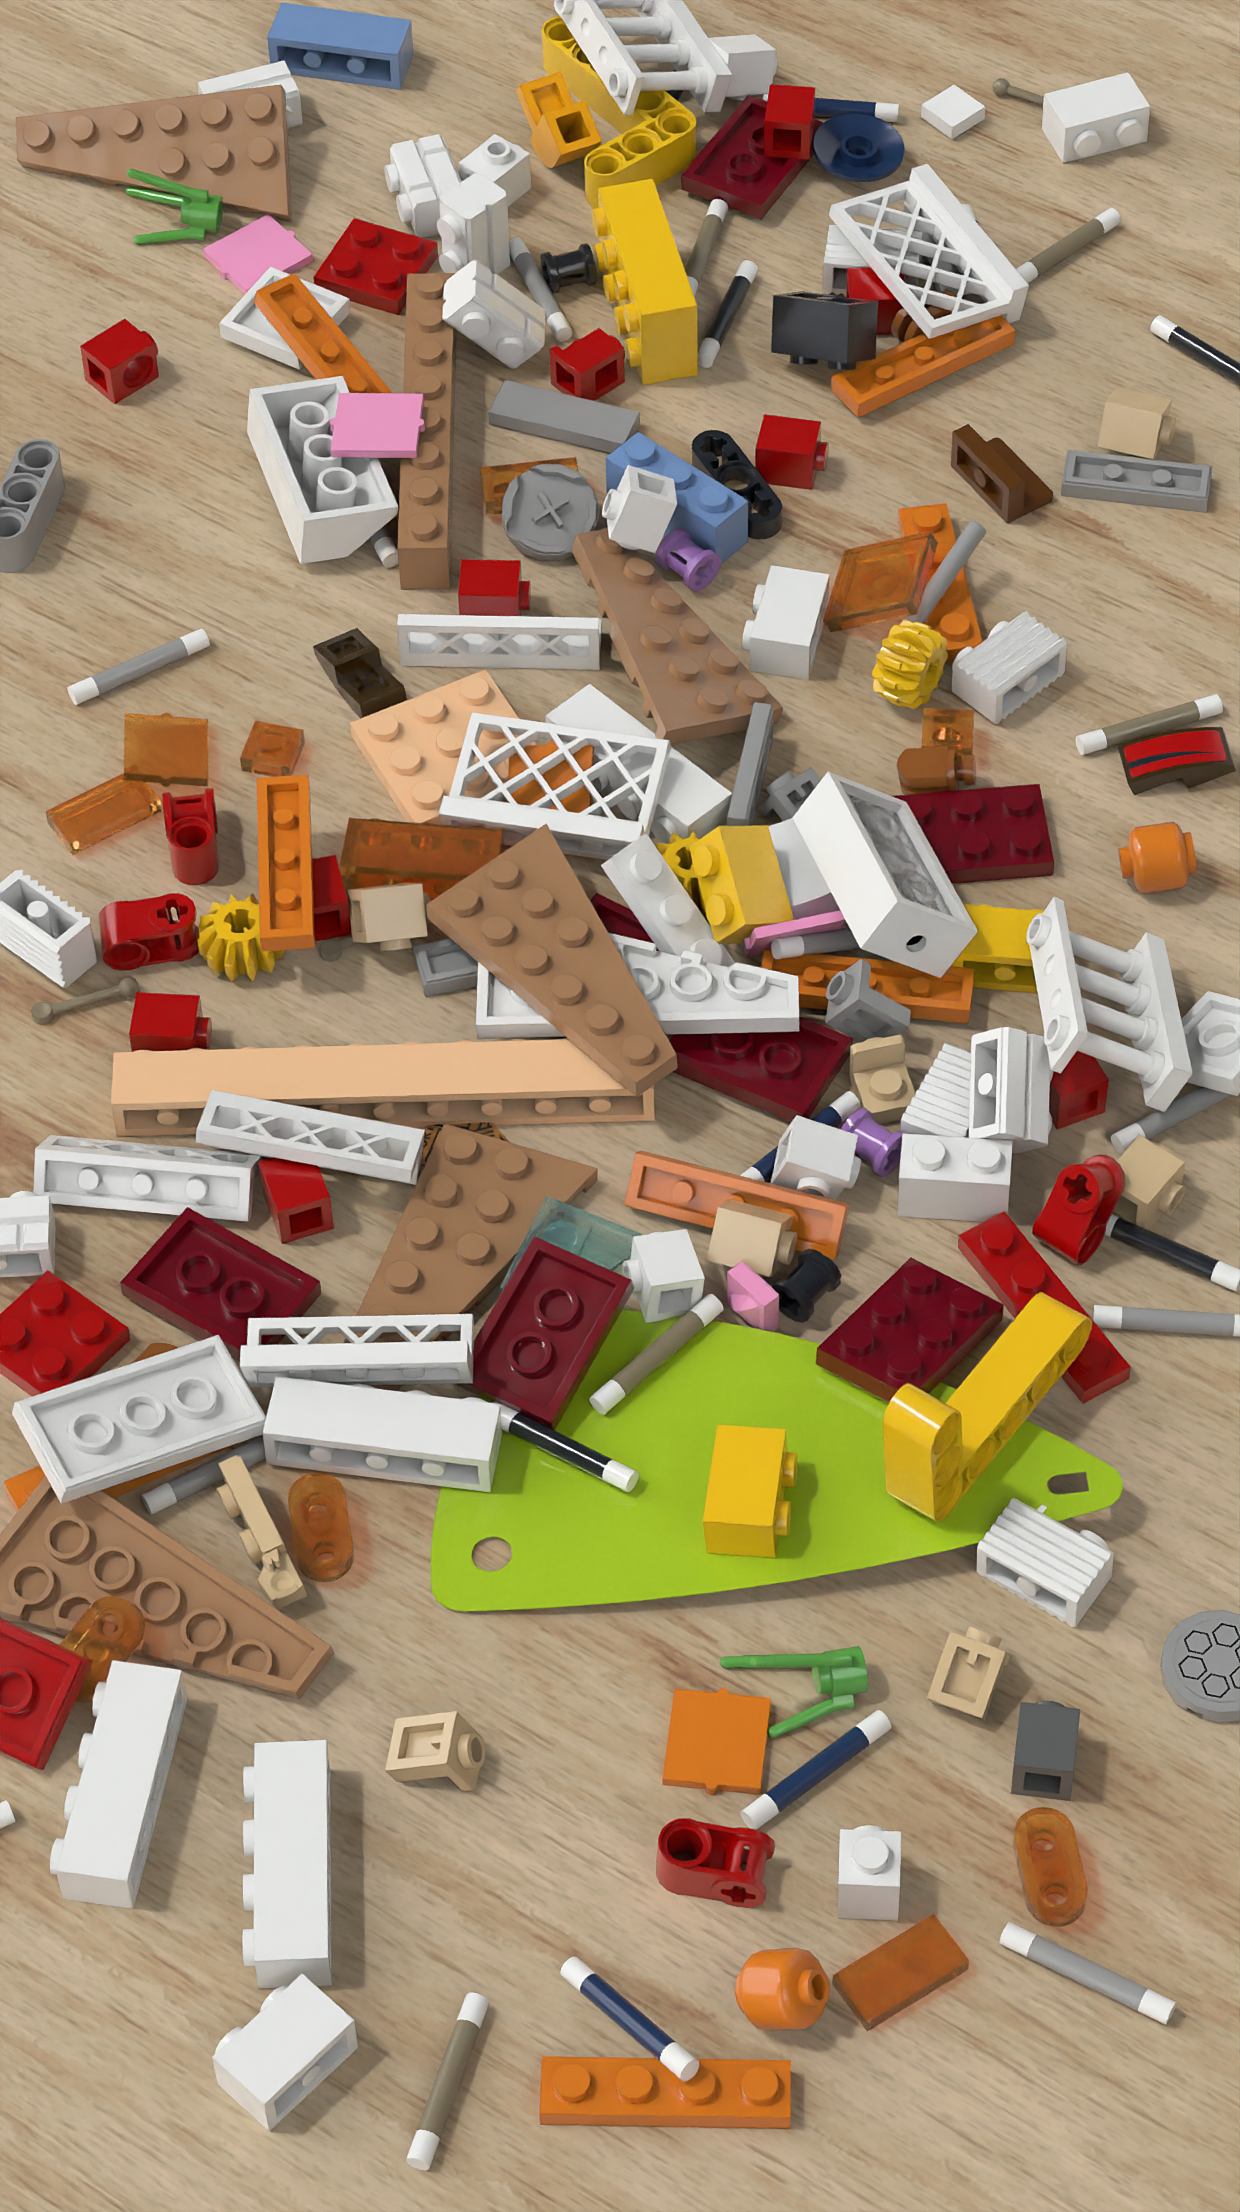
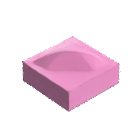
M741 1261L727 1271V1304L751 1327L773 1332L778 1328L779 1294L749 1265Z

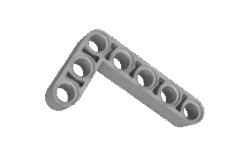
M35 439L21 445L0 486V572L15 573L29 567L63 496L65 483L58 447L51 441Z

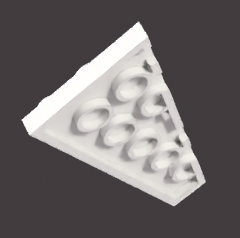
M608 933L665 1034L799 1031L798 976L738 962L725 967L703 962V954L683 950L682 955L677 956L656 951L655 943ZM478 962L477 1039L566 1037Z

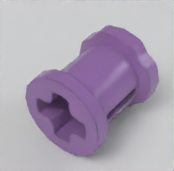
M676 528L667 534L656 550V563L665 570L673 569L684 578L685 586L692 591H700L706 588L714 580L720 569V556L712 550H703L692 542L691 534L683 528Z
M859 1108L850 1115L841 1130L858 1135L855 1153L873 1165V1171L877 1175L886 1177L900 1163L903 1132H890L875 1122L873 1114L866 1108Z

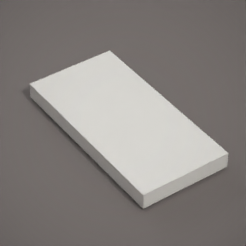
M219 1335L14 1402L12 1411L13 1417L61 1504L263 1435L266 1420L263 1410Z

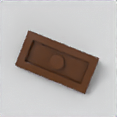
M969 424L952 431L951 467L1007 524L1052 502L1053 491L1001 438L996 437L986 442Z

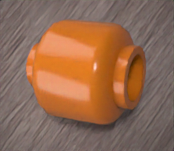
M1175 822L1135 827L1128 835V847L1118 848L1122 878H1133L1136 889L1142 894L1184 888L1189 880V874L1197 873L1191 832L1183 833L1180 826Z
M800 1948L766 1949L752 1954L743 1965L735 1982V1996L740 2010L756 2028L766 2031L803 2030L814 2025L822 2015L830 1995V1982L819 1960L810 1951Z

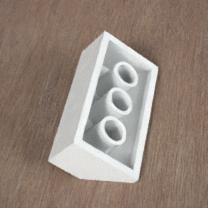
M343 376L250 389L247 434L300 564L348 557L398 514V504L378 458L331 456L333 431L331 430L330 420L336 416L339 393H350Z

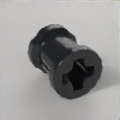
M588 243L581 244L576 251L554 256L550 252L541 254L542 274L552 294L559 293L561 287L586 282L588 286L596 284L597 269Z
M815 1249L804 1250L798 1257V1266L785 1280L775 1281L771 1286L779 1294V1311L795 1322L803 1323L808 1321L814 1313V1305L826 1292L835 1291L839 1287L842 1275L836 1264L829 1257Z

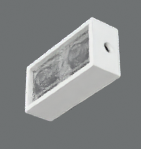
M828 771L793 816V820L859 947L941 978L978 932L907 802Z

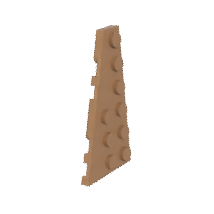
M282 85L16 117L17 161L22 167L70 177L78 175L98 179L104 184L114 186L122 184L181 196L128 177V169H135L191 188L209 190L210 195L223 197V205L235 207L237 211L251 214L255 211L274 215L277 219L292 222L286 92Z
M608 528L578 533L576 535L571 550L587 586L597 591L600 598L597 608L602 618H609L612 625L610 637L631 684L639 687L643 693L642 708L646 717L654 718L658 729L655 734L657 739L669 740L670 745L747 730L754 702L771 704V708H774L773 724L778 723L783 711L782 705L637 550L624 548L616 541L609 539Z
M547 824L426 904L427 917L433 924L636 1097L677 1069L676 1052Z
M444 1123L356 1316L465 1314L473 1305L478 1307L518 1265L534 1236L538 1237L550 1224L555 1226L567 1213V1206L581 1191L586 1193L598 1181V1168ZM439 1331L428 1342H437L441 1338L446 1340L454 1331ZM383 1332L372 1343L407 1341L397 1332ZM411 1332V1333L416 1337V1336H417L418 1334H420L421 1332ZM354 1333V1334L357 1335V1336L360 1338V1337H361L362 1335H364L365 1333ZM345 1338L344 1343H351ZM404 1384L370 1386L375 1389L398 1391Z
M45 1476L0 1534V1618L296 1699L302 1697L334 1654L330 1644L101 1490L61 1504Z

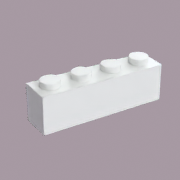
M588 684L545 716L546 723L656 738L651 730L591 684ZM562 741L564 745L570 743V742ZM594 746V765L608 757L600 746ZM671 747L650 831L654 833L660 843L669 844L672 833L684 839L689 838L693 830H695L698 838L701 839L718 826H727V815L732 793ZM611 748L614 751V753L619 750ZM637 752L621 763L634 779L652 768L655 754ZM616 767L593 780V786L597 792H602L606 796L626 784V781ZM647 785L641 788V791L644 793V795L646 792ZM634 793L617 803L626 817L631 820L639 819L642 804Z
M278 1376L275 1378L263 1429L266 1464L491 1492L502 1438L500 1404L487 1403L479 1398L455 1399L431 1396L426 1392L417 1390L399 1392L375 1389L370 1385L361 1383L343 1385L320 1382L314 1378L294 1379Z
M112 1660L107 1682H98L92 1707L93 1716L97 1717L93 1734L85 1733L83 1735L79 1749L78 1763L79 1768L83 1769L78 1786L71 1785L66 1796L64 1818L65 1821H69L64 1839L56 1838L50 1857V1873L57 1875L63 1899L129 1909L134 1908L187 1702L182 1670Z
M327 1740L254 1743V1766L244 1767L243 1771L245 1803H254V1819L243 1821L245 1857L254 1856V1874H243L244 1910L254 1911V1929H243L244 1966H255L259 1989L278 1988L283 1985L288 1987L301 1974L305 1975L316 1986L332 1985L331 1768Z

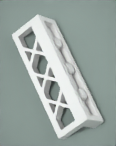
M398 614L397 629L401 666L600 670L602 620L599 618Z
M212 1090L196 1129V1143L416 1185L421 1172L425 1130Z
M50 1135L35 1148L33 1192L39 1196L50 1195L52 1204L180 1215L189 1207L207 1218L248 1222L252 1217L254 1179L260 1173L258 1162L262 1161L263 1156L243 1152Z
M473 1314L248 1318L247 1345H241L240 1368L249 1387H274L276 1376L294 1379L314 1378L320 1382L343 1385L357 1383L367 1385L473 1383L474 1318ZM439 1331H461V1341L428 1342ZM383 1332H397L407 1341L372 1343ZM411 1332H421V1333L418 1334V1335L415 1337ZM341 1333L351 1342L316 1344L326 1334ZM354 1333H365V1334L362 1335V1336L359 1338V1337H358L357 1335H355ZM285 1334L295 1343L261 1345V1335ZM298 1334H309V1335H308L307 1337H305L304 1339H302Z

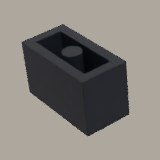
M805 291L773 295L771 353L790 355V363L818 364L819 359L828 361L827 368L854 370L856 369V362L876 359L878 301Z

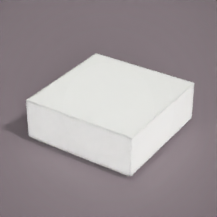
M952 85L921 105V118L950 139H954L985 119V106L956 85Z

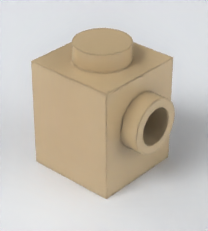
M1116 387L1105 402L1097 447L1154 460L1163 445L1169 446L1174 435L1176 417L1169 416L1172 399Z
M403 883L347 890L353 942H380V950L387 951L411 948V938L428 936L426 924H430L431 921L427 917L426 904L431 902L427 893H423L421 883Z
M1139 1135L1117 1159L1125 1173L1126 1184L1124 1192L1121 1194L1112 1214L1150 1230L1164 1213L1167 1215L1173 1214L1181 1204L1186 1193V1187L1182 1185L1185 1161L1178 1158L1166 1146L1156 1145Z
M731 1199L717 1209L706 1260L732 1268L742 1261L744 1264L749 1265L762 1279L764 1275L771 1277L782 1268V1264L789 1265L794 1255L797 1233L790 1231L793 1215Z

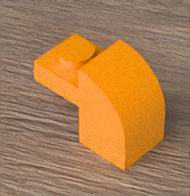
M561 72L518 86L516 93L533 132L530 142L540 160L547 167H556L586 157L588 153L600 146L602 140L586 101L582 100L573 103Z

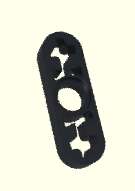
M708 430L698 434L692 441V466L722 485L733 479L746 481L749 484L746 488L730 490L748 500V537L761 540L775 536L782 527V503L775 492L729 434L719 430ZM718 456H722V465L720 466ZM754 503V509L757 513L752 514V504Z

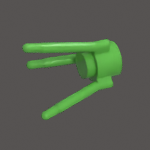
M128 169V177L181 196L135 187H128L126 189L127 195L181 207V223L189 224L188 229L136 235L134 237L135 244L184 239L205 241L206 231L219 232L223 216L222 196L210 195L209 190L191 188L149 173Z
M859 1646L812 1654L725 1656L720 1660V1665L723 1668L812 1667L813 1681L817 1693H828L830 1699L770 1727L768 1735L771 1738H776L791 1730L798 1729L834 1711L854 1708L853 1694L865 1693L868 1689L866 1663Z

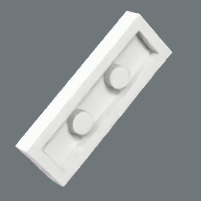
M647 833L601 865L660 952L681 956L683 950L703 954V962L725 967L735 964L723 944H718L714 940L710 925Z

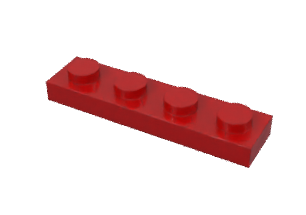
M1005 1211L958 1235V1249L1002 1304H1004L1014 1319L1036 1294L1042 1292L1092 1320ZM1092 1320V1329L1084 1348L1061 1377L1082 1404L1129 1380L1131 1366Z

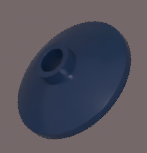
M850 113L830 118L817 129L813 140V152L818 163L832 175L853 182H873L884 179L900 167L904 157V142L898 131L886 121L866 114Z

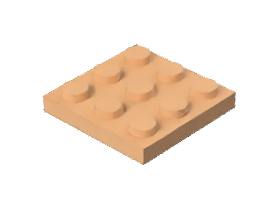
M486 669L350 723L351 737L417 838L444 827L439 816V810L443 796H449L471 713L519 719ZM482 730L477 747L483 756L487 757L508 744L509 741L502 732ZM513 734V736H514L515 738H517V737L520 736V735ZM534 741V742H532V743L529 744V745H537V744H536L535 741ZM474 757L473 765L479 762L476 757ZM509 757L492 767L503 784L508 782ZM484 772L467 783L464 796L481 799L497 787L487 772ZM503 798V799L500 800L499 802H507V801L505 800V798Z

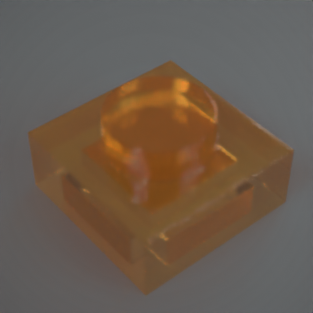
M923 708L921 748L943 746L956 748L958 761L963 760V755H972L974 710Z
M255 721L240 756L241 770L271 777L292 776L305 744L304 730Z

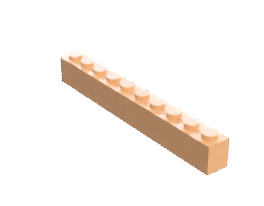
M568 1038L557 1040L512 1039L509 1041L489 1042L462 1040L455 1043L421 1044L406 1042L388 1045L351 1044L348 1046L320 1047L299 1045L286 1048L244 1047L241 1049L218 1050L193 1048L184 1051L137 1050L134 1052H116L113 1056L111 1108L117 1137L196 1134V1129L212 1090L412 1128L440 1127L435 1126V1124L444 1125V1123L452 1126H468V1123H471L470 1126H479L482 1123V1126H487L489 1122L490 1126L655 1121L654 1085L636 1097Z

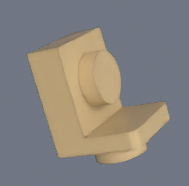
M901 1035L885 1038L874 1037L864 1042L853 1044L850 1047L849 1078L856 1097L860 1101L861 1108L871 1111L873 1120L878 1124L901 1120L907 1106L911 1103L912 1097H915L916 1094L904 1062L905 1043Z
M968 1627L965 1636L950 1631L926 1699L985 1720L1002 1669L1008 1666L1011 1658L1006 1651L999 1649L1001 1638L972 1627Z
M457 1711L395 1718L385 1771L396 1782L448 1776L462 1791L475 1790L479 1770L485 1761L484 1739Z

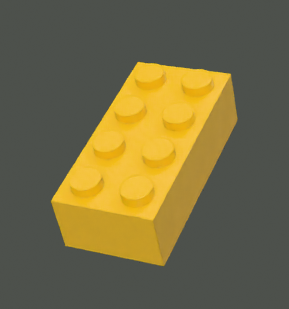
M647 179L598 188V208L591 210L594 233L596 237H599L600 243L593 244V257L597 272H605L603 286L607 303L615 302L616 305L613 312L618 335L625 334L627 338L624 340V348L628 366L637 367L642 385L697 376V303L654 180Z

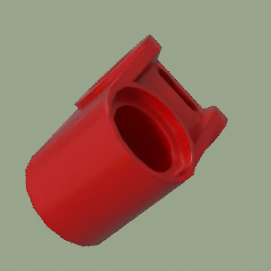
M206 788L204 794L173 797L170 792L162 793L165 830L169 842L174 876L180 882L187 885L207 883L215 877L219 868L216 839L218 821L214 788Z
M169 893L160 897L141 900L116 901L103 907L99 912V927L104 963L112 969L128 971L142 966L167 962H183L193 958L199 953L197 942L199 939V929L194 924L197 916L194 902L186 895ZM172 907L176 909L178 920H173ZM174 935H179L180 948L176 946Z
M1095 1155L1085 1160L1083 1164H1072L1062 1169L1057 1176L1056 1183L1045 1206L1035 1220L1032 1228L1033 1236L1076 1265H1083L1099 1248L1106 1233L1108 1221L1121 1194L1124 1192L1126 1181L1121 1165L1110 1156Z
M679 1818L665 1825L659 1834L656 1876L659 1883L667 1891L677 1895H690L722 1901L735 1907H757L763 1904L766 1899L767 1890L762 1882L766 1861L772 1858L775 1851V1842L769 1835L752 1828H732L699 1822L690 1818ZM677 1852H688L693 1854L696 1859L679 1861L671 1855ZM743 1864H746L745 1871H741Z

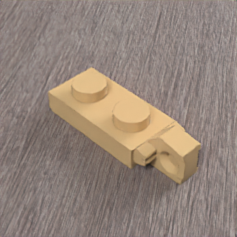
M235 1455L218 1463L226 1483L216 1488L229 1518L234 1519L241 1515L247 1527L246 1530L238 1534L252 1564L260 1561L263 1562L264 1566L257 1580L262 1593L270 1604L278 1610L301 1598L307 1597L300 1577L241 1456L237 1457Z

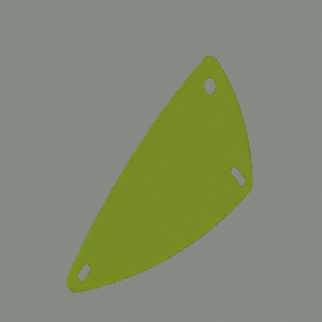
M623 1309L555 1431L637 1471L639 1478L633 1490L626 1492L502 1430L491 1492L444 1486L440 1488L433 1524L430 1585L433 1596L442 1606L453 1611L470 1612L625 1603L784 1583L869 1568L979 1543L980 1540L984 1539L986 1532L990 1531L992 1524L996 1523L998 1516L1002 1515L1012 1498H1016L1036 1510L1041 1505L1046 1506L1047 1508L1043 1514L1057 1522L1098 1511L1113 1505L1119 1499L1123 1490V1482L1118 1471L1111 1465L1069 1441L1025 1420L944 1520L936 1522L887 1493L882 1424L889 1402L816 1365L817 1347L821 1343L713 1320L605 1415H602L593 1408L589 1398L682 1317L675 1316L661 1321L646 1323L642 1311ZM940 1382L929 1394L946 1403L957 1389ZM479 1395L477 1397L479 1399L486 1401L487 1403H493L492 1401L487 1400ZM717 1425L786 1429L788 1452L797 1453L798 1455L795 1487H785L784 1501L791 1502L790 1531L788 1536L779 1535L776 1558L707 1553L703 1515ZM1086 1472L1089 1491L1054 1494L1048 1489L1047 1483L1054 1476ZM490 1537L505 1540L512 1550L511 1559L507 1565L495 1571L482 1570L472 1560V1551L475 1545L481 1540Z

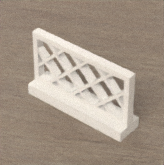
M928 164L912 168L909 181L831 205L830 218L929 339L1000 315L1008 323L1020 320L1029 284ZM904 200V205L912 214L887 208V205ZM860 214L874 218L876 222L874 227L854 222L850 216ZM885 221L908 228L906 236L879 229L881 222ZM917 230L928 233L937 245L911 238L913 231ZM877 242L901 249L899 257L879 252L874 243ZM909 251L933 258L931 267L906 260V252ZM939 260L954 264L962 275L938 269ZM903 273L927 280L925 287L921 288L906 284L899 277V274ZM932 282L959 289L957 298L931 291ZM964 291L980 295L985 303L977 304L963 300ZM929 304L950 310L952 314L934 319L924 306Z
M472 712L449 796H443L439 816L449 837L514 846L547 824L564 854L609 860L646 833L649 836L671 751L670 741ZM482 730L502 732L509 741L508 744L487 757H484L477 747ZM513 734L520 735V736L517 737V738H515V737L513 736ZM539 738L553 740L559 750L535 765L523 750L526 745ZM562 741L570 742V743L564 745ZM585 745L602 747L608 757L583 772L572 755ZM611 748L619 750L614 753V751ZM517 752L528 769L503 784L492 767ZM637 752L655 754L652 768L634 779L621 763ZM474 757H476L479 762L473 765ZM566 759L577 776L552 791L542 777V774ZM616 767L626 781V784L602 799L591 781ZM484 772H487L497 787L481 799L464 796L467 783ZM536 779L546 796L530 806L517 804L511 793ZM647 785L646 792L644 795V793L641 791V788ZM585 786L596 803L580 813L566 811L560 801ZM634 793L642 804L638 822L617 819L609 808ZM503 798H505V800L507 801V803H506V802H499V801L502 800ZM554 805L557 810L548 808ZM601 813H604L606 817H602V816H598V815H600Z

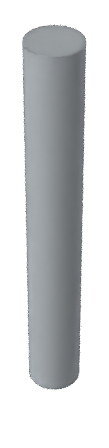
M975 521L969 522L901 622L908 620L914 623L916 621L925 623L986 534V530L981 524Z

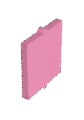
M269 214L202 249L203 256L220 271L221 278L224 280L229 279L244 294L252 288L270 267L291 274L313 262V254L296 240L295 232L285 230Z
M339 393L336 416L330 420L331 430L333 431L331 456L417 458L419 436L421 432L425 431V423L422 419L423 394Z
M841 910L754 928L750 937L744 939L745 956L748 958L762 955L764 949H771V942L776 938L845 929L844 923L846 920Z

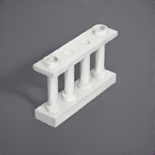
M554 0L556 12L566 24L624 115H633L640 91L689 90L704 113L721 111L733 74L683 0ZM635 8L641 17L605 18L600 9ZM653 35L658 44L623 45L618 36ZM671 62L677 72L641 73L636 63Z
M1053 897L1042 914H1037L1032 919L1026 935L1027 943L1030 946L1045 1032L1044 1043L1047 1045L1051 1070L1061 1074L1076 1051L1082 1052L1138 1073L1142 1083L1146 1106L1165 1112L1193 1074L1165 940L1146 932L1137 946L1127 952L1069 931L1064 901ZM1074 955L1117 971L1121 981L1075 964ZM1080 989L1125 1005L1128 1015L1081 997ZM1086 1022L1132 1039L1134 1048L1088 1032Z

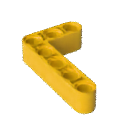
M556 16L548 19L543 24L542 50L545 71L549 75L561 72L568 90L581 101L585 100L588 107L622 133L586 155L584 159L587 203L593 208H598V188L653 179L655 186L687 169L697 157V122L694 114L666 91H640L633 115H624L562 18Z
M1040 1292L1029 1301L946 1403L912 1384L907 1383L903 1385L891 1399L883 1417L882 1427L887 1493L936 1522L944 1520L1082 1351L1092 1329V1320Z

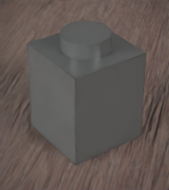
M1054 1701L1020 1703L1011 1794L1071 1801L1080 1709L1068 1708Z

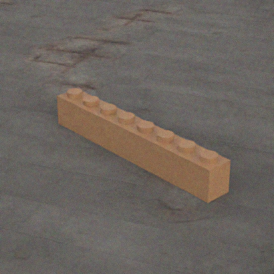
M455 273L407 274L403 393L423 394L422 419L425 423V431L421 432L419 436L417 458H401L397 549L401 590L450 589L457 330L442 320L443 304L446 302L443 300L444 284Z

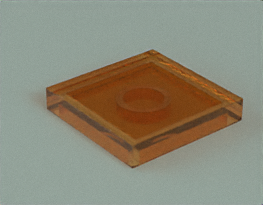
M931 531L844 550L823 618V622L829 631L837 632L918 614L938 545Z

